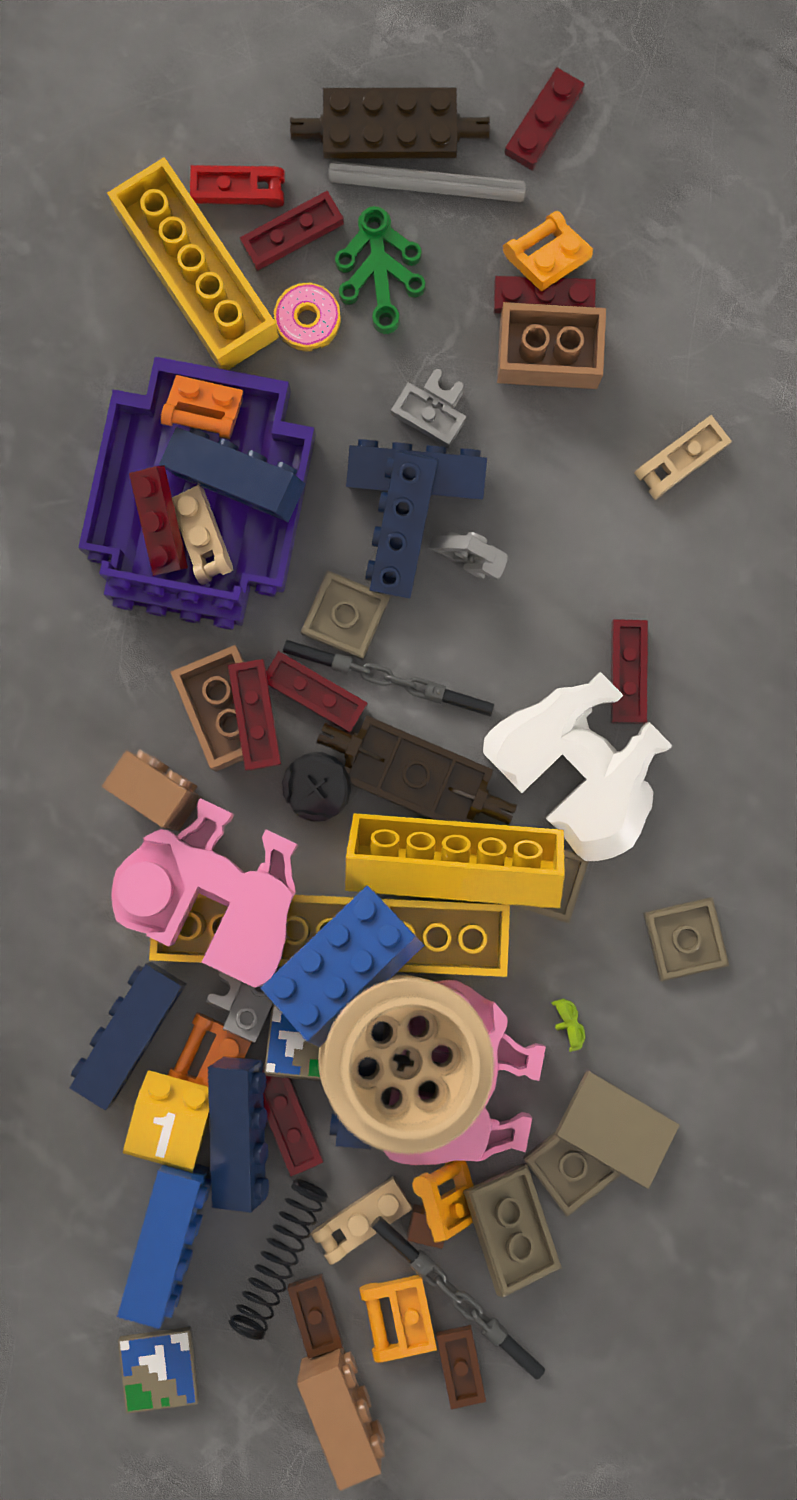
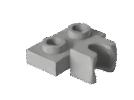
M435 369L426 382L424 390L409 382L407 383L392 407L391 415L449 448L466 421V415L454 409L461 399L465 387L459 381L455 383L452 389L442 390L439 387L442 372L440 369Z
M449 532L448 535H433L429 549L453 562L465 563L463 570L480 579H484L485 575L498 580L504 571L508 555L503 551L486 544L487 539L473 532H468L467 535Z
M219 971L218 979L227 984L229 992L225 996L209 994L206 1003L229 1013L222 1030L255 1043L273 1002L261 989L264 984L254 988Z

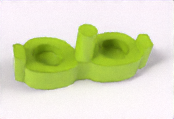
M564 998L551 1002L553 1006L556 1005L564 1021L555 1025L556 1030L567 1029L571 1046L569 1052L581 1049L585 1041V1030L583 1025L577 1021L578 1011L576 1006Z

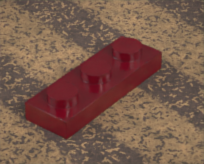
M556 67L505 147L504 154L533 171L582 94L585 83Z
M327 190L239 238L253 266L258 271L344 225V218Z
M495 276L494 313L501 314L503 302L595 308L596 279L561 278L541 292L527 277Z
M165 465L129 473L153 576L187 569L188 564Z
M613 619L611 683L622 693L623 697L617 702L611 703V723L645 724L647 723L648 620Z
M278 651L266 671L268 686L350 734L368 705L366 701Z
M259 659L228 665L245 770L251 771L282 765L264 660Z
M266 1076V1089L263 1093L264 1108L267 1110L268 1123L290 1177L324 1163V1158L291 1078Z

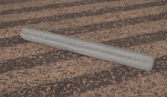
M336 161L330 162L328 170L329 181L333 183L522 202L526 191L524 181Z

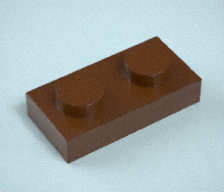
M321 1273L288 1284L287 1289L308 1359L343 1348V1341L323 1274Z
M471 1325L436 1332L451 1409L486 1402Z

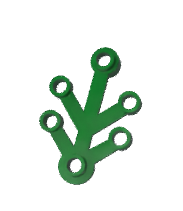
M371 206L365 209L358 218L359 232L347 247L338 251L335 256L336 268L342 273H349L355 268V257L370 241L371 254L350 280L340 285L339 298L346 305L355 304L359 299V290L374 273L377 307L372 314L373 326L382 334H390L399 326V311L390 301L387 272L404 284L406 293L413 298L423 295L425 279L420 274H413L384 251L383 240L399 250L402 261L409 266H414L420 262L421 247L416 242H409L391 228L390 216L384 209ZM378 222L381 226L377 229H372L369 227V224ZM408 250H414L417 252V255L411 258L405 253ZM343 257L351 259V262L347 265H343L339 261ZM412 282H419L421 287L414 290L409 285ZM347 289H352L355 294L351 297H346L343 292ZM388 317L392 320V323L384 326L380 323V320Z

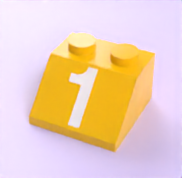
M148 1070L135 1103L123 1154L192 1173L209 1125L208 1087Z

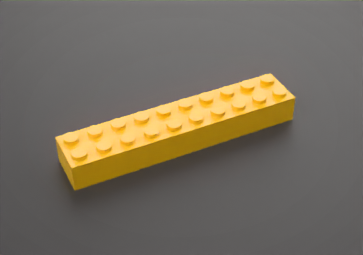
M199 893L174 945L167 946L150 938L149 960L202 963L228 907ZM295 894L287 913L286 941L278 966H284L354 897ZM381 898L424 944L398 972L507 977L510 905Z

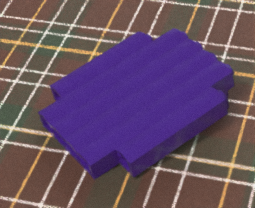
M155 356L146 395L112 390L78 548L85 555H88V561L101 564L99 574L106 580L103 595L110 601H113V607L130 611L133 610V606L146 607V613L160 617H166L167 612L180 614L179 619L186 622L200 623L201 618L214 621L213 626L233 630L234 625L243 626L251 587H255L256 593L274 597L276 592L284 593L305 487L289 522L203 488L232 562L233 571L225 575L219 573L212 577L211 582L201 585L194 575L193 564L182 535L181 538L188 568L153 576L129 473L160 466L159 463L175 428L179 427L186 431L191 429V427L174 423L172 427L161 424L162 409L167 402L176 375L243 390V401L230 440H225L238 446L239 452L247 454L249 450L265 456L269 464L277 466L278 462H283L297 470L296 476L305 484L316 438L314 427L285 422L291 393L288 381ZM201 430L210 436L209 440L218 443L220 439L218 433ZM166 470L172 498L197 486L172 475ZM214 555L206 558L207 563L214 561Z

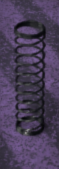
M296 1179L293 1180L294 1183H292L291 1188L302 1196L318 1203L319 1209L307 1208L290 1198H286L285 1201L293 1207L306 1211L314 1219L313 1222H303L291 1214L283 1211L279 1212V1215L284 1219L300 1224L308 1234L306 1236L295 1235L280 1225H272L276 1231L295 1238L302 1248L291 1249L276 1239H266L269 1244L290 1252L294 1256L295 1262H284L267 1251L260 1252L265 1259L283 1265L289 1271V1275L279 1276L263 1265H254L255 1269L260 1273L278 1279L282 1283L283 1288L280 1290L273 1289L261 1280L253 1277L248 1278L249 1283L253 1286L272 1292L277 1298L276 1303H267L260 1296L249 1291L242 1292L246 1299L259 1305L267 1306L271 1311V1315L268 1317L261 1316L248 1306L236 1305L239 1312L261 1320L265 1328L246 1316L232 1315L230 1317L229 1325L231 1328L246 1338L252 1340H262L264 1338L265 1332L268 1330L265 1320L274 1317L272 1306L280 1303V1297L277 1293L286 1290V1284L283 1279H289L293 1276L289 1266L299 1263L295 1253L302 1252L305 1249L301 1239L309 1238L311 1233L307 1226L317 1223L316 1217L312 1212L322 1211L323 1206L321 1203L327 1201V1193L310 1182ZM236 1322H241V1323H243V1324H246V1325L252 1327L253 1329H250V1328H246V1327H244V1326H241V1325H239V1324L236 1323Z

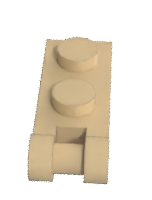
M710 415L639 467L634 474L640 481H645L650 488L648 492L656 500L671 487L729 446L732 441L714 417ZM660 466L668 474L663 480L655 473V470Z
M197 485L173 497L178 526L192 561L193 572L197 581L204 585L211 582L212 577L219 573L225 575L233 571L232 562L204 489ZM214 555V561L207 563L206 558Z
M392 1176L311 1232V1236L316 1244L320 1243L326 1251L324 1257L332 1265L354 1248L377 1234L371 1228V1224L378 1216L392 1224L411 1211L413 1206L394 1176ZM340 1228L346 1238L337 1244L332 1233Z

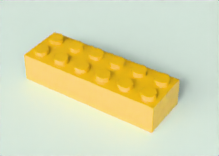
M165 157L107 192L115 213L219 369H231L279 338L276 322Z
M353 813L346 854L345 891L360 892L368 885L377 894L560 908L565 876L564 830Z

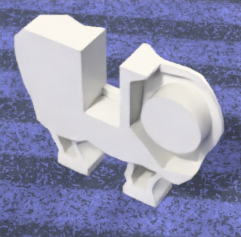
M601 672L588 684L555 689L539 703L508 716L489 731L484 738L483 754L521 793L561 755L585 777L545 817L556 829L564 830V838L574 852L584 861H601L613 858L634 846L652 809L654 792L649 783L644 781L648 766L654 754L665 752L672 747L668 740L650 722L645 723L640 728L638 735L632 736L626 747L620 752L607 739L589 729L586 717L591 714L592 707L599 704L615 703L623 697L622 693Z

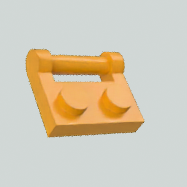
M554 211L546 216L545 222L518 240L511 239L503 245V252L506 258L542 292L590 260L593 248L566 224L564 216L559 211ZM551 233L557 237L529 256L524 253V251Z
M455 1160L446 1162L443 1167L430 1174L423 1173L413 1180V1190L423 1200L427 1214V1224L431 1229L434 1242L446 1241L473 1223L463 1190L474 1186L466 1161ZM453 1179L455 1188L440 1196L438 1186Z
M419 1275L382 1283H369L359 1288L361 1300L366 1302L375 1346L372 1348L374 1362H386L437 1350L423 1278ZM379 1298H390L399 1343H388Z

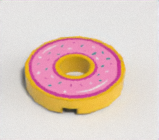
M300 283L286 289L277 299L274 309V321L276 322L279 336L291 348L304 352L329 345L337 335L341 324L339 304L334 295L325 287L314 283ZM309 310L317 315L316 320L311 324H302L298 317L303 311Z

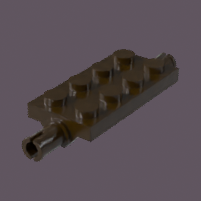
M457 87L323 88V114H320V118L290 117L291 140L320 139L321 143H323L324 159L457 158V142H460V139L489 140L490 116L460 117V114H457Z
M367 715L358 734H348L327 723H324L321 729L322 733L334 738L331 739L319 734L316 743L345 754L344 758L347 759L345 768L353 786L433 820L472 823L475 814L479 816L480 813L499 820L508 826L513 816L500 811V809L513 814L517 804H512L493 796L486 789L494 771L489 767Z

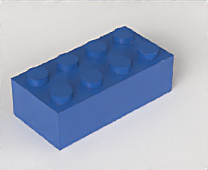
M367 885L282 966L261 989L307 1042L320 1047L327 1040L339 1014L355 997L377 984L388 981L424 944Z
M195 1163L192 1173L162 1165L158 1170L119 1307L118 1318L157 1329L161 1328L166 1317L172 1318L175 1307H178L184 1285L178 1284V1281L182 1282L193 1255V1250L188 1249V1245L192 1246L203 1219V1215L198 1213V1209L203 1208L210 1194L211 1179L207 1178L210 1167Z

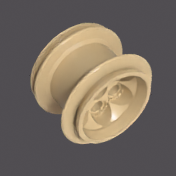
M394 975L388 981L377 984L362 992L339 1014L327 1040L319 1047L318 1063L320 1078L335 1113L355 1136L365 1143L387 1152L399 1154L423 1153L452 1142L463 1134L477 1119L485 1106L492 1087L494 1055L491 1040L482 1019L475 1009L459 994L441 984L421 977ZM418 1015L423 1016L426 1021L425 1030L420 1035H411L408 1030L410 1019ZM378 1022H387L390 1027L389 1036L383 1041L373 1040L371 1036L372 1027ZM439 1045H446L449 1050L447 1060L442 1064H434L431 1059L433 1049ZM404 1050H407L406 1055L411 1059L409 1065L402 1064L401 1068L398 1069V1063L393 1060L395 1054L401 1055ZM366 1057H371L377 1063L375 1072L368 1077L359 1075L357 1071L359 1062ZM425 1081H433L436 1085L435 1094L429 1099H421L418 1096V1088ZM386 1088H398L400 1096L394 1105L387 1106L381 1103V1094Z

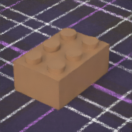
M503 302L500 318L497 383L598 389L604 369L606 308Z
M236 645L171 671L209 767L215 772L243 761L228 665L244 662Z
M126 750L101 786L160 827L176 831L181 829L198 804L199 799L202 798V796L195 792L198 787L196 784L172 770L166 773L169 766L142 750H139L137 754Z
M344 1348L309 1359L308 1356L302 1358L297 1380L298 1388L339 1491L381 1474V1458L385 1457L382 1444L385 1442L383 1429L379 1420L373 1421L368 1409L372 1407L369 1394L364 1385L359 1387L355 1374L358 1373L355 1359L351 1351L345 1353Z

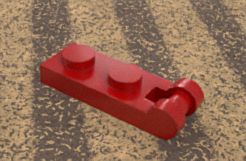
M191 165L190 196L196 204H258L279 208L284 205V192L281 191V185L285 182V171L276 166ZM266 182L268 189H258V183Z

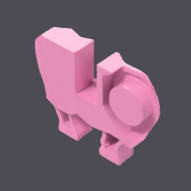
M200 798L197 804L198 818L188 828L182 830L177 836L171 831L159 829L145 836L141 847L128 856L117 868L111 892L116 921L124 927L145 933L146 936L171 946L175 944L199 893L227 906L225 915L202 963L255 988L265 984L275 974L282 957L286 941L287 913L296 893L292 875L291 856L296 851L298 844L269 830H265L262 836L266 851L265 863H261L257 871L245 873L230 859L213 852L215 844L224 835L225 825L231 822L235 814Z
M458 980L434 981L463 997L482 1019L488 1031L494 1055L492 1087L485 1106L477 1119L463 1134L452 1142L423 1153L399 1154L384 1151V1153L390 1160L402 1164L438 1165L455 1160L480 1162L493 1154L510 1148L526 1152L532 1122L531 1115L521 1112L509 1120L499 1122L498 1120L490 1119L486 1105L495 1090L499 1070L511 1072L518 1077L526 1075L532 1080L539 1081L546 1046L534 1043L523 1047L515 1042L509 1035L504 1033L508 1025L505 1013L494 1001L484 998L471 987ZM420 1015L414 1016L408 1023V1030L411 1035H420L426 1028V1021ZM446 1045L436 1046L431 1053L432 1061L444 1063L449 1056V1050ZM404 1050L401 1055L407 1056V1050ZM396 1087L391 1088L388 1106L394 1105L399 1099L400 1093ZM418 1090V1096L421 1099H429L435 1094Z

